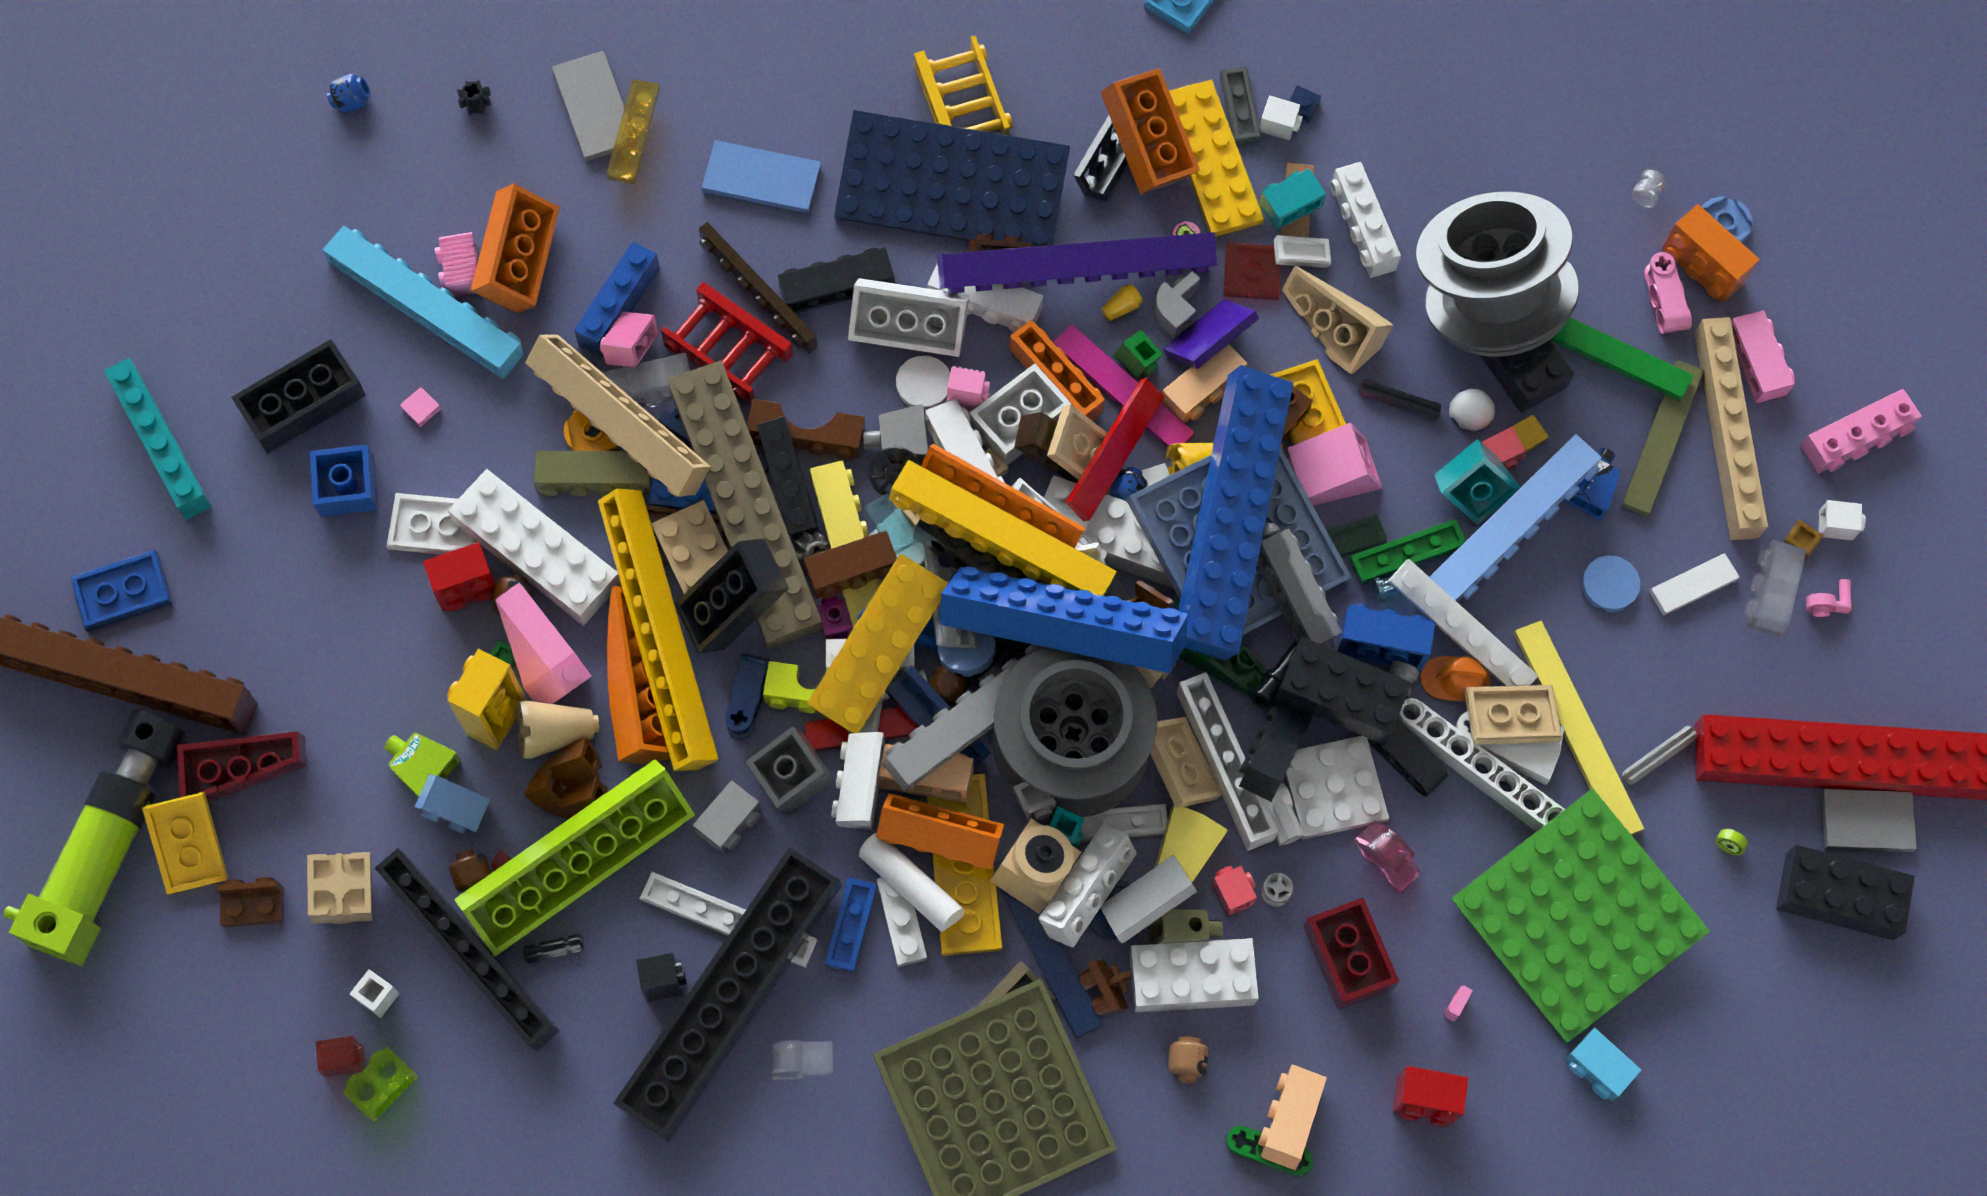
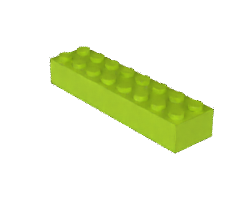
M654 759L454 900L495 957L690 820L695 814L666 769Z

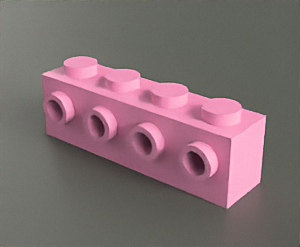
M1901 389L1808 435L1800 447L1818 474L1827 469L1833 472L1845 464L1844 461L1850 458L1857 460L1869 452L1868 449L1874 446L1877 449L1884 447L1893 440L1892 437L1898 434L1901 437L1908 435L1916 429L1915 424L1922 415L1905 390Z

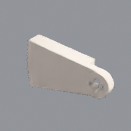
M1465 712L1458 719L1456 728L1472 739L1471 733L1467 732L1468 727L1464 726V724L1469 723L1468 712ZM1560 726L1562 734L1560 742L1478 745L1509 768L1546 786L1551 779L1560 756L1565 726Z

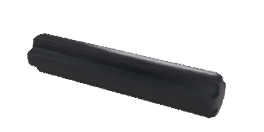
M1367 379L1363 380L1359 390L1361 396L1434 420L1439 417L1442 409L1440 403Z

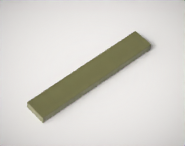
M1677 360L1674 366L1693 374L1694 377L1681 402L1663 394L1621 507L1646 517L1651 512L1704 372L1703 369Z

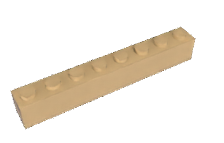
M1730 317L1702 319L1694 332L1700 369L1704 370L1702 382L1730 540L1758 539L1768 527L1731 320Z
M539 335L525 362L534 370L535 376L549 383L556 394L565 397L571 403L573 409L583 413L590 419V423L594 427L601 429L609 436V440L612 443L621 446L627 451L629 458L643 465L651 477L660 480L667 486L669 493L677 497L696 495L711 466L559 335Z

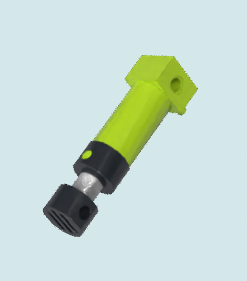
M138 710L132 712L117 741L118 746L127 752L122 763H120V768H118L115 774L104 771L99 773L84 803V808L39 897L28 893L20 910L11 906L5 908L4 917L14 921L8 932L9 934L31 948L77 966H83L101 930L93 921L138 830H141L145 822L142 809L144 806L154 804L157 798L154 793L146 789V784L151 779V774H153L156 765L163 767L171 766L177 754V745H181L186 736L183 730L149 713Z

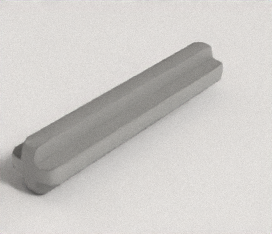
M1691 726L1684 727L1624 770L1622 773L1623 778L1629 785L1635 784L1695 741L1697 733Z

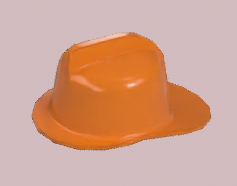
M1469 656L1435 657L1425 664L1420 675L1421 685L1426 693L1440 700L1466 702L1464 693L1466 687H1490L1489 673L1480 662Z

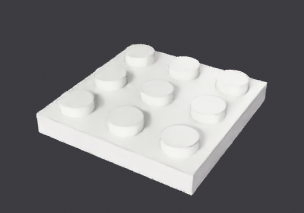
M1358 736L1297 749L1285 773V778L1292 798L1295 816L1304 833L1302 840L1387 822L1389 820L1367 737Z

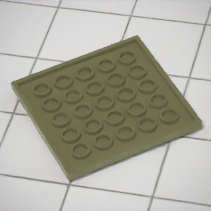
M1042 978L872 1054L933 1196H1018L1117 1150Z

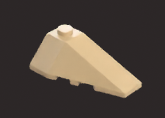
M1294 266L1282 288L1283 293L1297 313L1303 316L1312 328L1311 332L1314 337L1319 338L1327 349L1325 352L1329 358L1350 374H1354L1381 349L1394 326L1374 310L1298 266Z

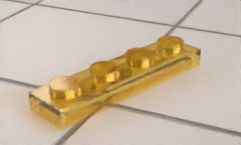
M632 79L606 174L608 180L635 185L660 91L659 83Z

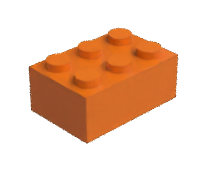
M1699 204L1694 206L1675 223L1662 247V250L1670 254L1691 279L1699 282L1712 298L1717 299L1722 304L1746 283L1760 260Z

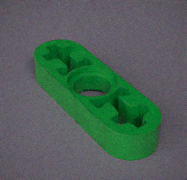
M1235 1126L1226 1136V1147L1232 1154L1291 1176L1303 1177L1313 1167V1156L1306 1148H1304L1303 1161L1307 1163V1166H1302L1299 1170H1293L1261 1158V1145H1256L1255 1155L1249 1153L1252 1149L1251 1146L1243 1144L1240 1149L1235 1147L1236 1141L1232 1140V1136L1237 1137L1239 1133L1245 1134L1244 1140L1250 1143L1255 1141V1137L1260 1139L1262 1132L1246 1126Z

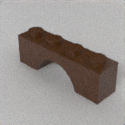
M752 399L747 428L755 445L763 446L757 424L785 416L781 403ZM836 412L828 423L813 429L798 427L788 420L796 449L807 450L814 455L833 454L844 460L860 458L863 432H865V417Z

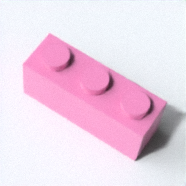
M1764 310L1733 318L1731 325L1738 362L1755 403L1786 396L1795 385V377L1792 369L1788 368L1785 362L1782 345L1777 343L1772 321L1767 319Z

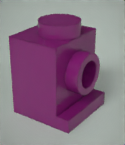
M838 596L829 599H822V604L817 605V610L822 621L825 641L826 639H847L853 630V624L851 623L845 598L838 599ZM837 613L840 614L839 617L835 619L830 617V615H834Z

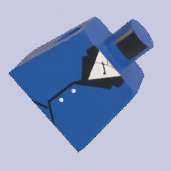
M1600 448L1598 452L1601 456L1598 464L1600 468L1598 473L1589 481L1586 479L1582 480L1577 485L1580 490L1569 501L1565 498L1562 500L1602 521L1611 505L1621 473L1619 469L1611 466L1615 454L1606 448Z

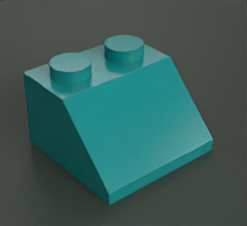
M1479 439L1475 440L1434 474L1441 493L1477 525L1506 503L1521 488L1499 458Z

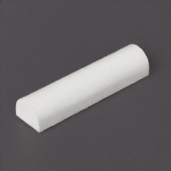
M877 833L871 835L864 842L860 849L859 857L941 932L963 918L964 908L893 844L876 838Z

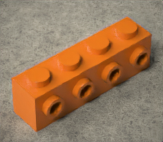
M1032 319L1010 335L1009 350L1026 369L1036 364L1070 401L1071 405L1091 421H1094L1103 414L1105 399L1102 393L1089 383L1083 372L1068 360L1064 351L1057 347L1050 340L1048 334L1038 327Z
M888 793L882 807L876 838L882 839L889 844H901L912 847L919 852L938 854L948 860H960L971 863L978 868L986 867L992 869L998 854L1005 824Z

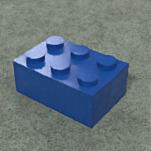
M1364 604L1348 605L1340 623L1342 633L1338 634L1336 651L1362 662L1391 667L1394 661L1405 662L1414 666L1421 673L1431 654L1435 622L1428 621V618L1421 615L1408 617L1399 615L1394 610L1377 611L1370 609L1369 606Z

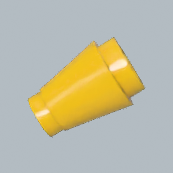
M1131 283L1126 287L1122 285L1100 310L1105 318L1111 322L1138 309L1143 299Z

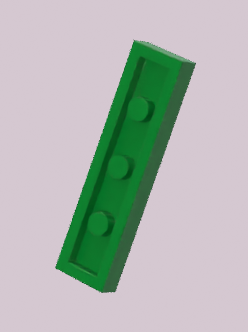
M1453 519L1352 555L1349 560L1360 585L1395 573L1407 559L1418 565L1455 552L1466 542V539L1457 519Z

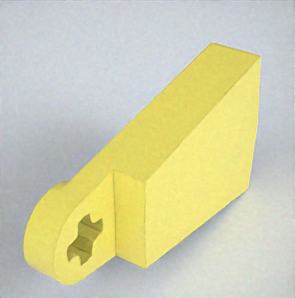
M1173 805L1170 808L1155 867L1174 855L1190 881L1193 882L1228 829L1202 813L1186 807L1176 808Z

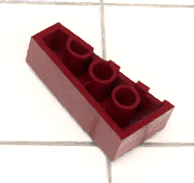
M298 731L177 745L180 798L205 792L207 802L307 766L305 736Z

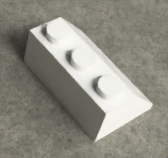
M882 732L849 734L848 742H842L840 759L845 760L844 770H838L836 788L840 789L839 800L833 801L831 817L836 818V824L839 827L873 830L879 790L878 774L885 747L884 734Z

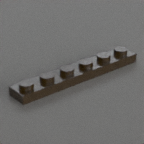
M708 222L699 228L701 238L699 243L708 254L713 253L718 258L717 262L726 273L730 271L736 277L735 281L738 286L745 292L748 290L754 296L753 299L761 310L767 309L772 315L773 322L779 329L785 328L788 331L791 341L797 348L801 349L803 347L809 354L817 348V337L811 329Z

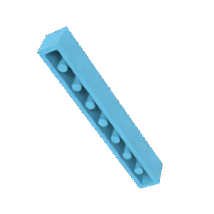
M343 225L323 248V253L328 263L503 380L523 357L524 352L521 340L510 331L507 333L503 332L494 320L489 317L482 318L470 304L466 302L461 304L455 300L454 295L444 287L441 289L437 288L425 274H416L404 260L400 258L395 260L389 256L388 251L377 243L375 245L367 241L366 236L357 229L351 231Z

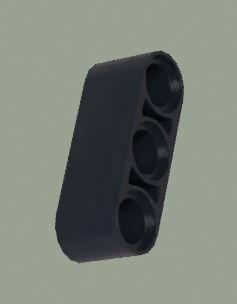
M1398 721L1385 745L1367 738L1370 745L1422 796L1427 797L1448 778L1446 769Z

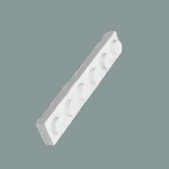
M1407 559L1388 580L1395 589L1431 621L1435 622V625L1466 653L1480 662L1483 668L1503 686H1530L1538 677L1531 668L1410 559Z

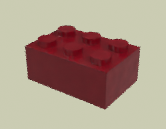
M1364 897L1307 918L1303 927L1338 1010L1392 990L1399 983L1397 974Z

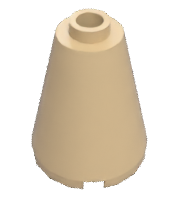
M527 700L517 702V724H519L520 731L518 741L522 759H532L560 750L583 737L591 740L594 738V733L599 732L598 715H593L591 709Z

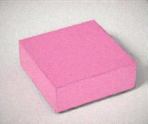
M421 387L400 404L401 409L419 427H422L441 410L440 405Z
M1464 985L1456 991L1444 1013L1445 1018L1454 1022L1460 1016L1473 990Z

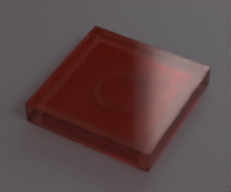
M1226 242L1223 297L1279 300L1281 265L1276 264L1274 246Z

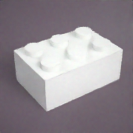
M1033 364L969 413L971 420L969 424L973 431L977 430L979 432L982 442L988 448L991 447L1004 463L1008 465L1023 454V452L1014 448L1021 416L1042 412L1058 422L1062 407L1071 405V403L1036 364Z

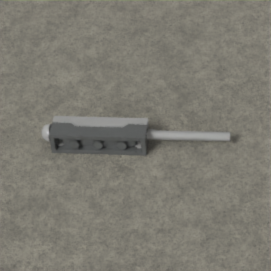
M1266 523L1262 538L1265 537V540L1261 541L1257 565L1297 644L1302 636L1336 651L1332 637L1342 633L1339 627V620L1331 612L1326 602L1325 592L1318 586L1310 563L1303 557L1299 549L1298 539L1291 533L1289 528L1280 532L1277 525Z

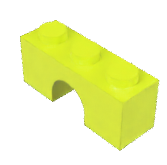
M769 661L763 696L765 703L769 704L770 707L786 709L789 706L796 707L804 713H815L816 710L806 704L815 689L803 688L798 683V665Z

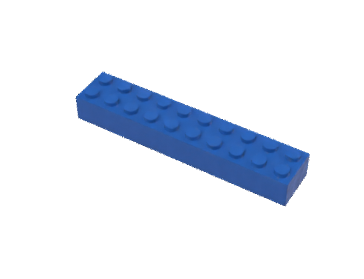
M1240 365L1227 377L1178 610L1188 614L1186 645L1184 648L1225 661L1237 655L1240 650L1293 388V382Z

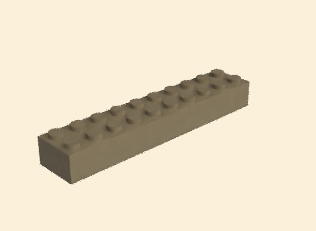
M722 360L667 379L671 396L692 451L711 466L704 479V483L729 549L738 541L765 539L789 587L775 603L756 619L767 649L822 630L820 615Z

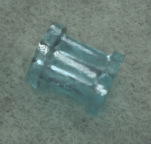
M1375 578L1373 580L1374 592L1380 604L1385 603L1386 599L1401 595L1404 598L1388 582L1390 578L1382 580Z

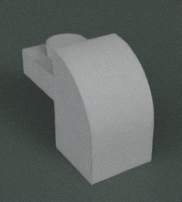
M1193 271L1186 277H1179L1172 287L1164 281L1157 292L1154 310L1155 318L1160 327L1173 339L1189 328L1195 320L1196 310L1187 302L1198 291L1200 278Z

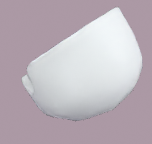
M1467 389L1458 393L1450 402L1449 415L1455 419L1461 429L1478 431L1486 428L1494 419L1495 405L1490 396L1480 389Z

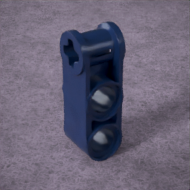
M742 653L740 656L737 676L731 689L726 714L727 730L732 738L743 740L748 738L753 732L757 714L763 700L770 658ZM740 719L744 720V722H741L740 726H735V724L738 723Z

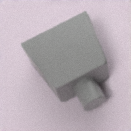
M923 404L881 414L878 416L879 431L863 432L864 449L881 448L883 450L893 446L904 447L912 451L919 458L921 464L928 451ZM896 452L887 454L890 461L895 460ZM900 453L899 461L904 462L909 456Z

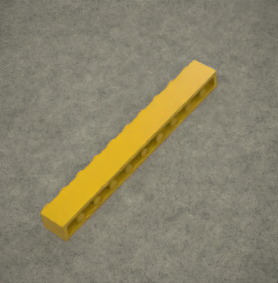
M616 488L599 499L598 504L673 770L699 771L719 759L644 497L640 490Z

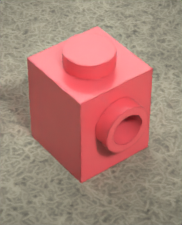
M1513 426L1482 441L1499 458L1508 471L1516 468L1519 465V461L1527 458L1526 451Z
M1228 866L1216 873L1217 877L1214 878L1212 887L1227 917L1255 904L1257 900L1253 890L1256 888L1255 882L1249 872H1244L1242 866L1235 869L1232 866Z

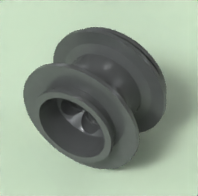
M1491 192L1459 201L1435 216L1425 227L1418 240L1416 257L1423 278L1430 284L1426 293L1425 304L1428 319L1436 332L1451 345L1462 351L1490 357L1509 356L1532 350L1558 334L1575 310L1579 298L1578 277L1574 268L1568 262L1573 244L1572 230L1564 213L1551 202L1535 195L1521 192Z
M1048 647L1034 651L1022 659L1010 671L997 696L994 711L993 751L1002 778L1012 791L1014 786L1026 782L1033 788L1054 797L1056 805L1055 809L1052 810V814L1058 806L1082 818L1098 815L1114 808L1128 798L1137 788L1146 773L1150 761V753L1157 732V709L1152 691L1145 678L1135 666ZM1077 701L1080 703L1081 708L1070 710L1066 703ZM1050 714L1055 718V722L1045 724L1041 721L1040 717ZM1100 715L1107 720V723L1096 725L1092 718ZM1071 734L1073 738L1078 736V741L1074 742L1073 739L1067 740L1068 735ZM1047 742L1053 744L1055 750L1051 752L1043 745V743ZM1095 744H1102L1106 747V750L1097 754L1092 751L1091 747Z

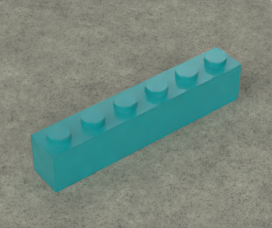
M129 357L105 369L104 372L183 517L188 520L211 508L212 505L131 358Z

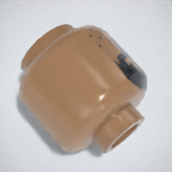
M1178 1037V1041L1172 1043L1169 1047V1072L1178 1076V1082L1196 1083V1078H1201L1208 1072V1047L1202 1044V1039Z

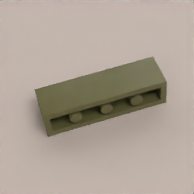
M535 451L534 485L537 493H541L544 496L553 497L557 496L558 493H570V495L576 497H583L587 494L605 496L616 488L640 490L643 496L644 494H650L653 477L647 473V469L643 465L629 458L627 451Z

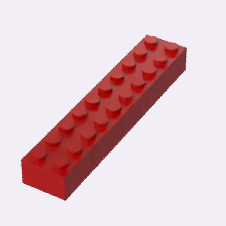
M1703 714L1695 723V732L1697 733V738L1695 739L1696 781L1813 789L1912 792V795L1987 800V733Z

